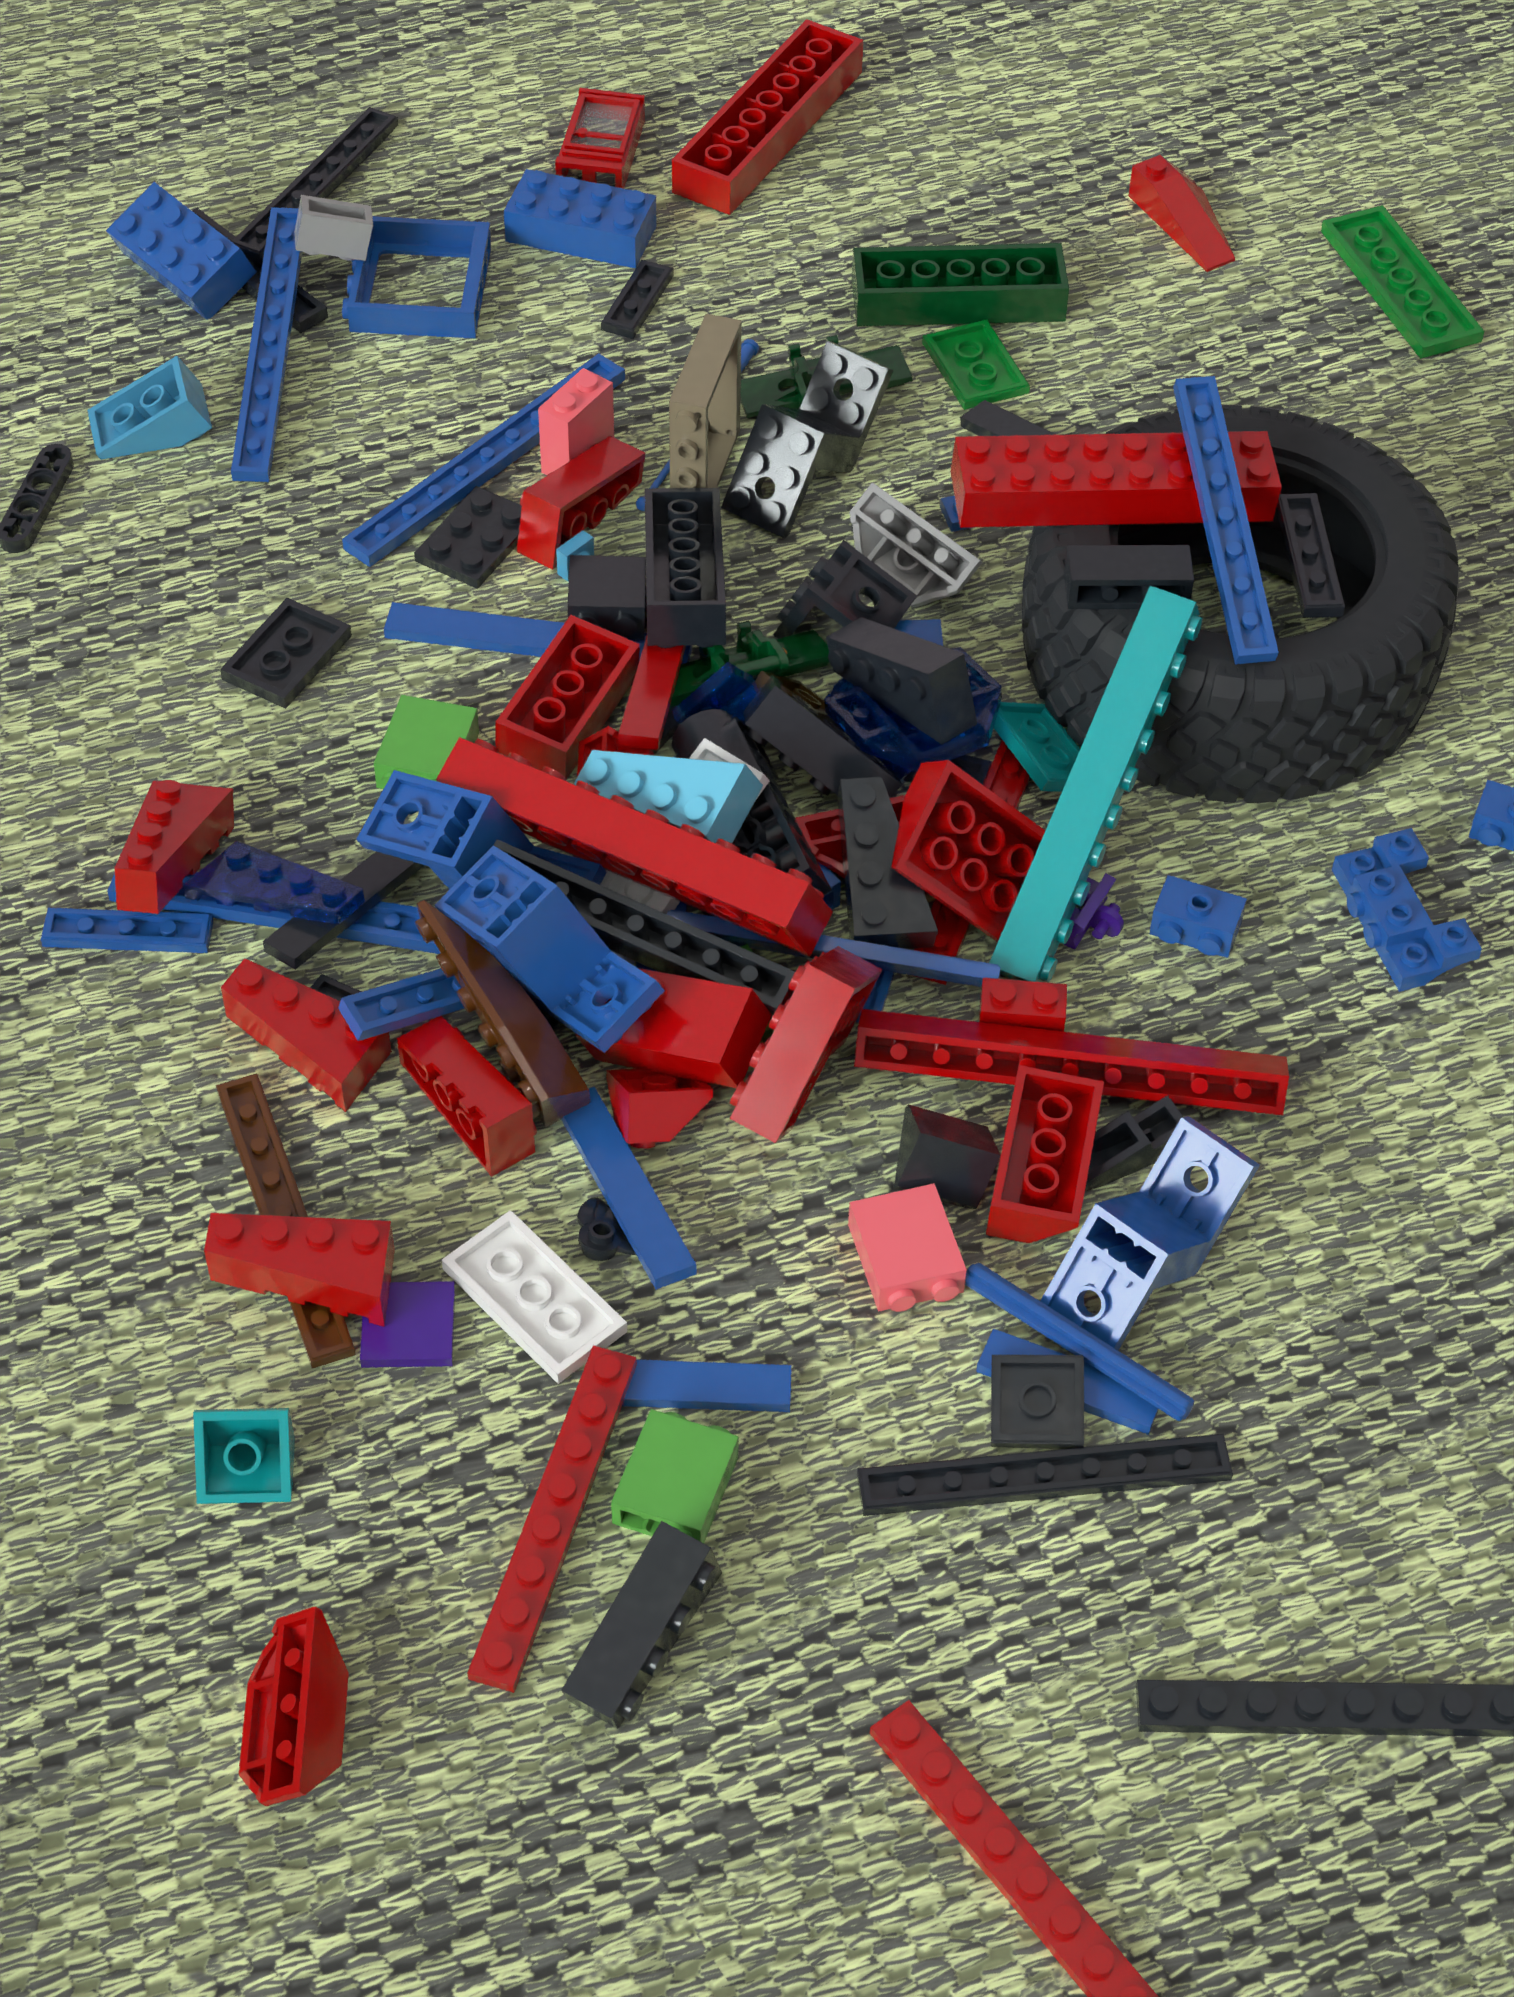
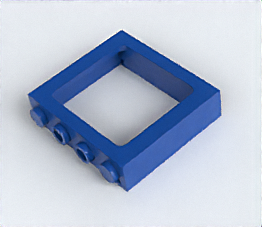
M372 216L373 227L366 261L352 260V272L354 275H348L347 294L349 298H343L342 316L343 319H348L350 332L476 339L491 253L490 222ZM382 254H406L469 258L461 308L370 303L379 257Z

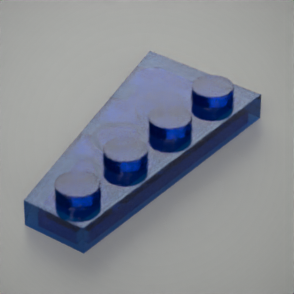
M235 841L183 885L186 899L199 901L202 895L216 898L217 904L232 907L236 901L254 904L256 911L270 913L272 910L286 909L290 911L291 917L338 925L365 902L363 888Z

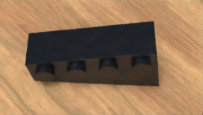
M863 617L826 636L829 649L828 659L836 674L941 745L978 724L964 653Z
M663 1521L660 1522L561 1689L569 1702L617 1729L624 1719L628 1721L633 1719L644 1698L642 1692L651 1679L659 1675L667 1661L669 1652L722 1574L711 1547Z

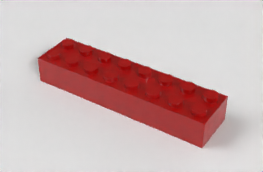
M806 19L672 159V193L731 215L862 73L863 39Z
M1228 432L1248 522L1273 521L1282 486L1268 432ZM1183 433L955 437L950 472L960 528L1203 523Z

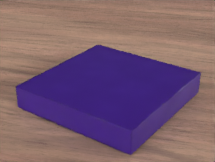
M454 1281L391 1282L385 1327L369 1323V1319L362 1316L361 1368L453 1366Z

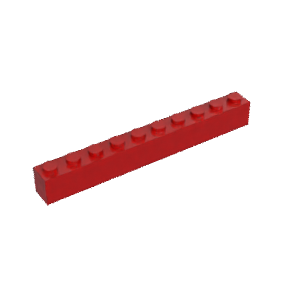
M869 1009L861 1010L854 1067L1011 1085H1015L1018 1067L1021 1065L1104 1081L1102 1095L1159 1101L1168 1095L1172 1102L1177 1104L1282 1116L1284 1114L1289 1081L1288 1063L1285 1056Z

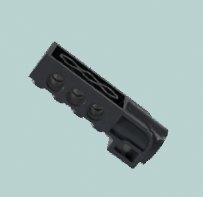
M718 709L700 711L688 717L678 726L672 736V748L676 754L675 758L689 759L702 740L706 738L762 772L770 781L755 800L732 842L733 845L740 849L739 853L750 858L754 853L762 855L776 864V869L788 873L789 869L792 868L806 874L813 880L811 885L824 895L832 891L776 782L779 777L762 745L746 733L748 730L746 725L738 717H734L725 710Z

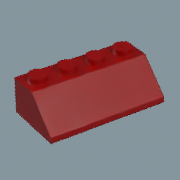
M1019 1065L986 1235L1032 1243L1078 1228L1104 1081Z

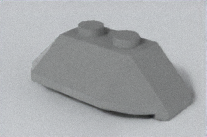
M873 482L849 512L850 520L853 524L855 549L917 595L911 604L912 607H919L960 593L983 563Z

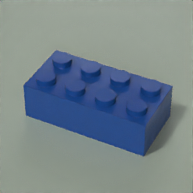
M526 169L504 209L505 242L636 269L657 227L656 195Z
M155 182L106 230L123 254L206 320L213 317L256 273V270L237 245Z

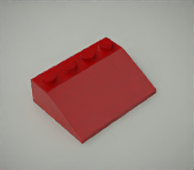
M950 760L921 763L904 797L891 868L998 942L1045 830Z

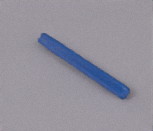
M972 1264L967 1269L965 1285L1072 1354L1084 1355L1086 1363L1175 1420L1181 1421L1190 1414L1194 1406V1400L1189 1395L983 1264Z

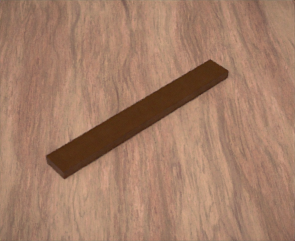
M258 1074L216 1085L217 1094L259 1215L308 1217ZM289 1302L312 1369L356 1355L351 1336L342 1315L331 1313L330 1307L306 1302L305 1305Z

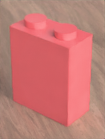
M583 368L538 408L541 473L548 475L608 436L614 437L613 382Z
M935 1183L849 1203L848 1226L878 1312L888 1309L901 1312L910 1309L915 1303L932 1299L937 1302H945L964 1292L967 1269Z

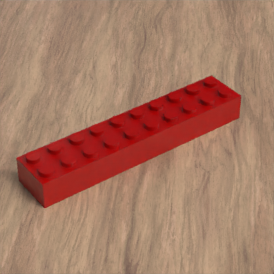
M459 737L436 779L437 782L493 796L525 836L577 858L601 864L607 871L809 957L833 913L823 900L824 894L811 885L813 880L796 869L790 868L788 873L775 868L776 864L762 855L754 853L751 858L739 853L740 849L726 840L718 838L716 843L706 840L702 832L687 824H682L680 828L668 824L669 820L656 811L647 809L645 814L634 810V805L622 797L612 795L608 799L600 796L599 790L580 780L577 781L576 785L565 781L566 778L558 771L546 766L543 767L542 771L531 767L532 763L516 753L510 752L508 757L497 753L498 749L482 739L477 738L475 743Z

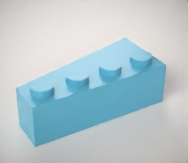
M599 750L591 751L574 782V785H576L578 780L586 782L599 790L600 796L608 799L612 795L622 797L634 805V810L645 814L647 809L656 811L669 820L668 824L680 828L682 824L692 826L705 835L704 839L716 843L718 838L730 843L734 841L763 787V784L746 764Z

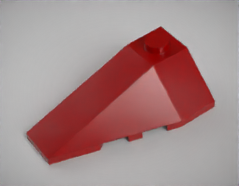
M1161 155L1132 165L1128 196L1206 272L1235 261V256L1203 189L1184 171Z

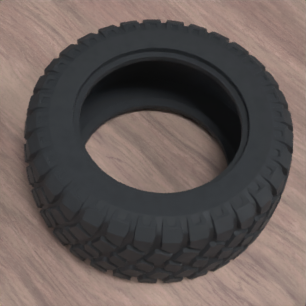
M1222 405L1228 432H1268L1282 486L1280 494L1317 493L1345 609L1343 617H1336V621L1322 628L1291 637L1275 638L1279 653L1275 661L1235 664L1229 636L1200 629L1195 641L1188 640L1183 654L1187 656L1180 677L1178 679L1173 677L1167 692L1171 693L1168 707L1162 717L1156 716L1151 730L1155 731L1151 747L1147 754L1140 753L1135 768L1139 769L1136 780L1153 787L1163 784L1166 785L1168 792L1195 798L1196 794H1203L1206 800L1236 803L1237 798H1243L1247 803L1277 802L1279 796L1285 800L1313 796L1317 794L1318 790L1330 791L1350 783L1354 777L1364 776L1381 765L1385 758L1391 757L1405 743L1409 734L1413 732L1425 712L1426 705L1431 700L1441 675L1450 646L1449 638H1451L1454 629L1459 586L1458 554L1455 539L1451 536V528L1443 511L1436 506V500L1426 487L1414 479V474L1398 460L1387 456V452L1361 437L1354 438V433L1331 423L1323 422V424L1317 423L1318 419L1290 411L1287 414L1279 413V409L1250 406L1249 409L1242 408V405ZM1176 408L1174 413L1161 411L1140 417L1138 422H1126L1107 431L1106 434L1183 433L1178 408ZM1277 510L1275 511L1273 521L1249 522L1259 569L1294 582ZM1203 523L1033 527L1022 586V631L1027 668L1030 670L1031 681L1039 698L1045 700L1047 710L1058 724L1067 727V734L1080 746L1083 744L1140 609H1068L1064 580L1067 546L1189 545L1192 565L1212 563Z

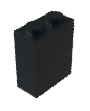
M570 555L568 618L570 615H573L627 639L644 640L646 557Z

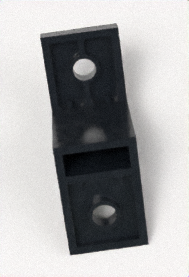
M827 341L799 409L767 404L761 405L721 508L773 534L786 538L791 532L815 470L821 469L850 473L854 469L894 370L839 344ZM848 379L853 384V394L849 399L843 400L840 396L839 388L842 382ZM767 478H771L775 484V492L769 499L763 496L761 490L762 484Z

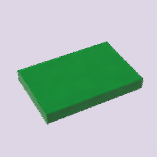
M988 320L923 335L922 344L964 410L973 408L984 400L994 403L1029 394V383Z

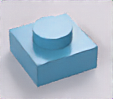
M582 530L556 549L557 574L569 582L570 555H594L593 536Z

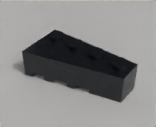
M772 674L743 711L745 724L749 726L746 733L764 747L768 742L781 751L778 758L794 771H797L800 767L813 776L809 782L827 796L831 791L838 795L841 779L882 777L889 798H892L902 785L899 777L860 745L855 743L853 746L848 742L849 738L833 723L826 719L821 721L816 717L818 715L817 712L801 697L789 696L781 689L783 683Z
M882 777L841 779L837 801L850 940L903 949L933 947L938 929L924 891L891 868L899 823Z

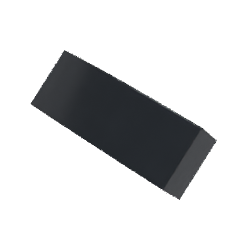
M1168 1095L1134 1117L1127 1111L1095 1131L1085 1191L1102 1187L1156 1163L1181 1117H1183Z

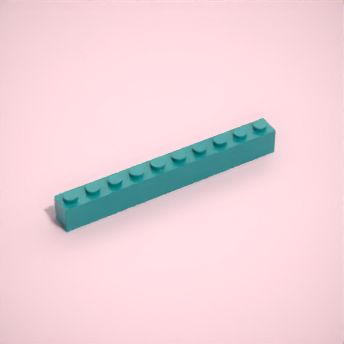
M1153 586L1149 587L989 963L1000 966V975L1013 980L1050 982L1058 963V959L1054 958L1060 943L1066 944L1074 926V921L1070 920L1075 906H1082L1088 895L1090 883L1086 882L1092 866L1098 868L1103 860L1106 851V845L1103 844V840L1108 829L1114 830L1122 814V806H1119L1124 791L1130 792L1136 782L1139 769L1135 768L1140 753L1147 754L1153 742L1155 731L1151 730L1156 716L1162 717L1168 707L1171 693L1167 692L1172 678L1178 679L1184 669L1187 656L1183 654L1188 640L1195 641L1201 629L1203 618L1199 617L1200 613L1195 601Z

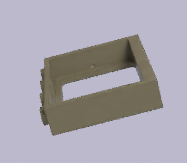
M705 314L669 400L670 488H718L740 432L742 320Z

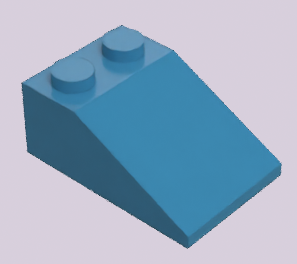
M175 356L87 410L96 455L101 460L180 447L193 439L201 437L212 428L202 383L178 356Z

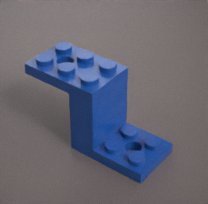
M396 770L390 776L356 839L363 848L429 866L449 890L494 845L497 839L601 885L607 873L601 864L534 846L493 796ZM419 811L418 816L413 822L404 824L408 815Z
M494 845L434 905L441 913L458 924L462 929L484 943L540 1009L604 1053L621 1039L624 1032L643 1013L648 1011L654 1001L665 991L654 978L613 953L556 884Z
M1181 1117L1140 1191L1095 1203L1040 1301L1116 1350H1119L1153 1290L1193 1277L1199 1271L1260 1164L1191 1117ZM1195 1166L1203 1168L1208 1175V1185L1203 1191L1196 1189L1190 1179L1191 1171ZM1088 1290L1094 1291L1100 1297L1101 1309L1097 1315L1092 1314L1085 1307L1084 1296Z

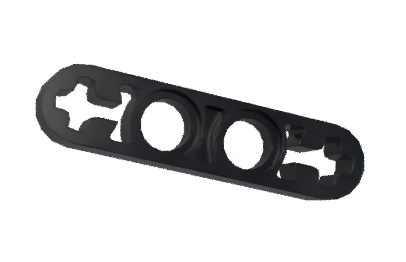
M51 444L39 452L0 523V546L4 551L9 553L24 552L34 543L73 470L72 453L67 446ZM50 463H54L53 470H51ZM41 483L52 484L47 489H34L36 485ZM27 508L38 509V511L34 514H21V512ZM18 525L20 526L22 534H17L19 531Z

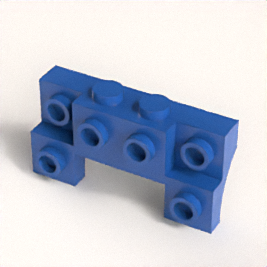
M1412 828L1376 836L1372 848L1335 856L1332 872L1347 897L1349 913L1352 917L1359 918L1364 927L1363 933L1367 945L1370 948L1376 949L1399 992L1424 986L1449 969L1477 960L1482 951L1480 944L1464 918L1433 925L1405 876L1407 873L1426 868L1429 860L1426 851Z

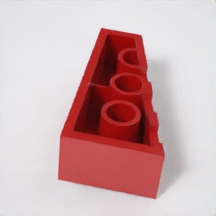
M608 436L535 484L527 487L520 499L522 509L517 552L553 570L557 566V548L587 527L594 530L602 522L607 509L614 510L642 482L646 453L612 436Z
M174 780L152 781L115 866L117 910L159 914L183 887V879L189 874L194 875L200 868V860L205 854L212 855L219 847V839L222 836L228 837L234 828L233 788L183 784Z
M244 958L221 986L226 1017L262 1046L266 1045L279 1056L282 1062L290 1068H295L308 1079L312 1086L320 1092H325L345 1112L392 1052L389 1032L358 1041L338 1009L340 1001Z
M438 1016L397 1038L399 1060L402 1066L491 1177L535 1153L534 1136L537 1134V1129L533 1122L532 1103L464 1038L457 1027L451 1026L442 1016Z
M228 1213L210 1214L204 1253L211 1281L264 1295L270 1291L287 1296L289 1302L305 1305L306 1302L330 1307L331 1313L346 1317L350 1313L367 1317L369 1323L385 1327L395 1254L391 1221Z

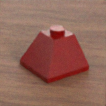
M643 1069L606 1070V1080L614 1121L624 1140L635 1148H653L656 1146V1142H670L713 1098V1088L706 1082Z

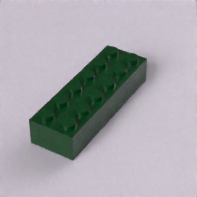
M1062 243L853 248L852 290L856 326L970 324L982 320H988L989 323L1066 321L1069 283Z

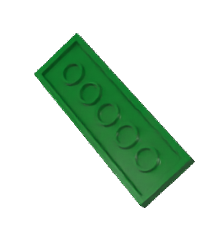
M1383 205L1323 220L1322 234L1420 359L1482 342L1485 331Z

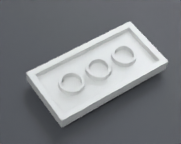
M511 1210L442 1259V1269L558 1384L586 1364L593 1345L607 1348L627 1333V1322Z

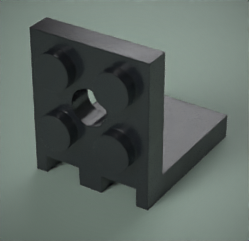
M843 540L829 560L823 556L819 559L809 573L814 580L806 576L791 597L793 601L789 599L776 618L782 623L773 635L778 639L791 636L814 605L843 627L863 617L894 629L917 595ZM859 594L869 597L874 607L865 605L860 600Z

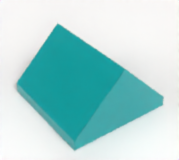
M289 1408L194 1410L197 1504L292 1501L295 1436Z

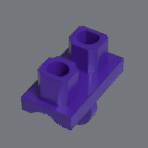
M1105 873L1100 882L1089 877L1087 878L1086 882L1090 883V889L1083 903V909L1075 907L1070 920L1074 921V926L1068 941L1064 944L1065 946L1075 950L1090 926L1094 929L1092 935L1096 939H1102L1104 935L1110 937L1119 935L1124 927L1123 918L1119 914L1120 907L1115 903L1104 906L1108 899L1107 894L1114 885L1116 878Z

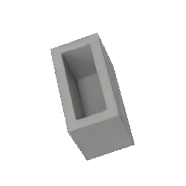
M301 195L294 231L296 250L303 251L309 255L323 254L336 256L347 261L355 259L366 261L373 227L371 206Z

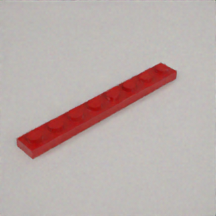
M593 1345L468 1669V1680L515 1692L622 1408L626 1392L637 1366V1357Z
M910 1700L870 1727V1735L1087 1997H1159Z

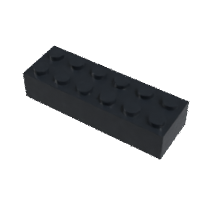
M645 488L647 646L672 648L681 645H697L709 648L715 645H726V597L720 488Z

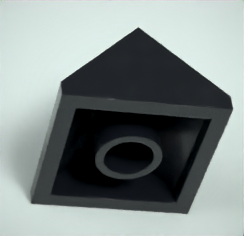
M908 1104L904 1112L894 1189L902 1191L935 1183L942 1202L976 1209L1001 1156L989 1128Z

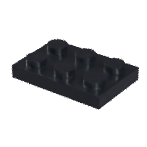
M475 486L414 552L415 562L478 589L517 546L522 506Z
M286 598L220 669L221 678L225 682L286 709L351 638V625L290 598Z

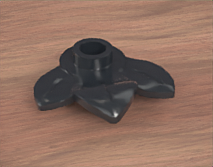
M598 1197L585 1201L577 1214V1221L581 1226L578 1243L583 1254L595 1261L609 1260L615 1256L616 1252L636 1255L609 1205Z

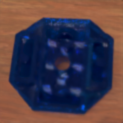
M961 647L950 649L965 655L978 724L943 745L867 695L859 686H854L844 678H841L834 686L831 694L828 693L824 698L825 712L863 752L876 756L900 780L917 773L921 763L952 760L988 746L1002 700V686Z

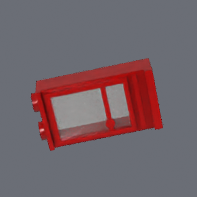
M579 88V96L559 156L555 160L556 175L566 177L569 169L582 170L583 181L597 183V172L615 174V187L624 189L645 123V95Z

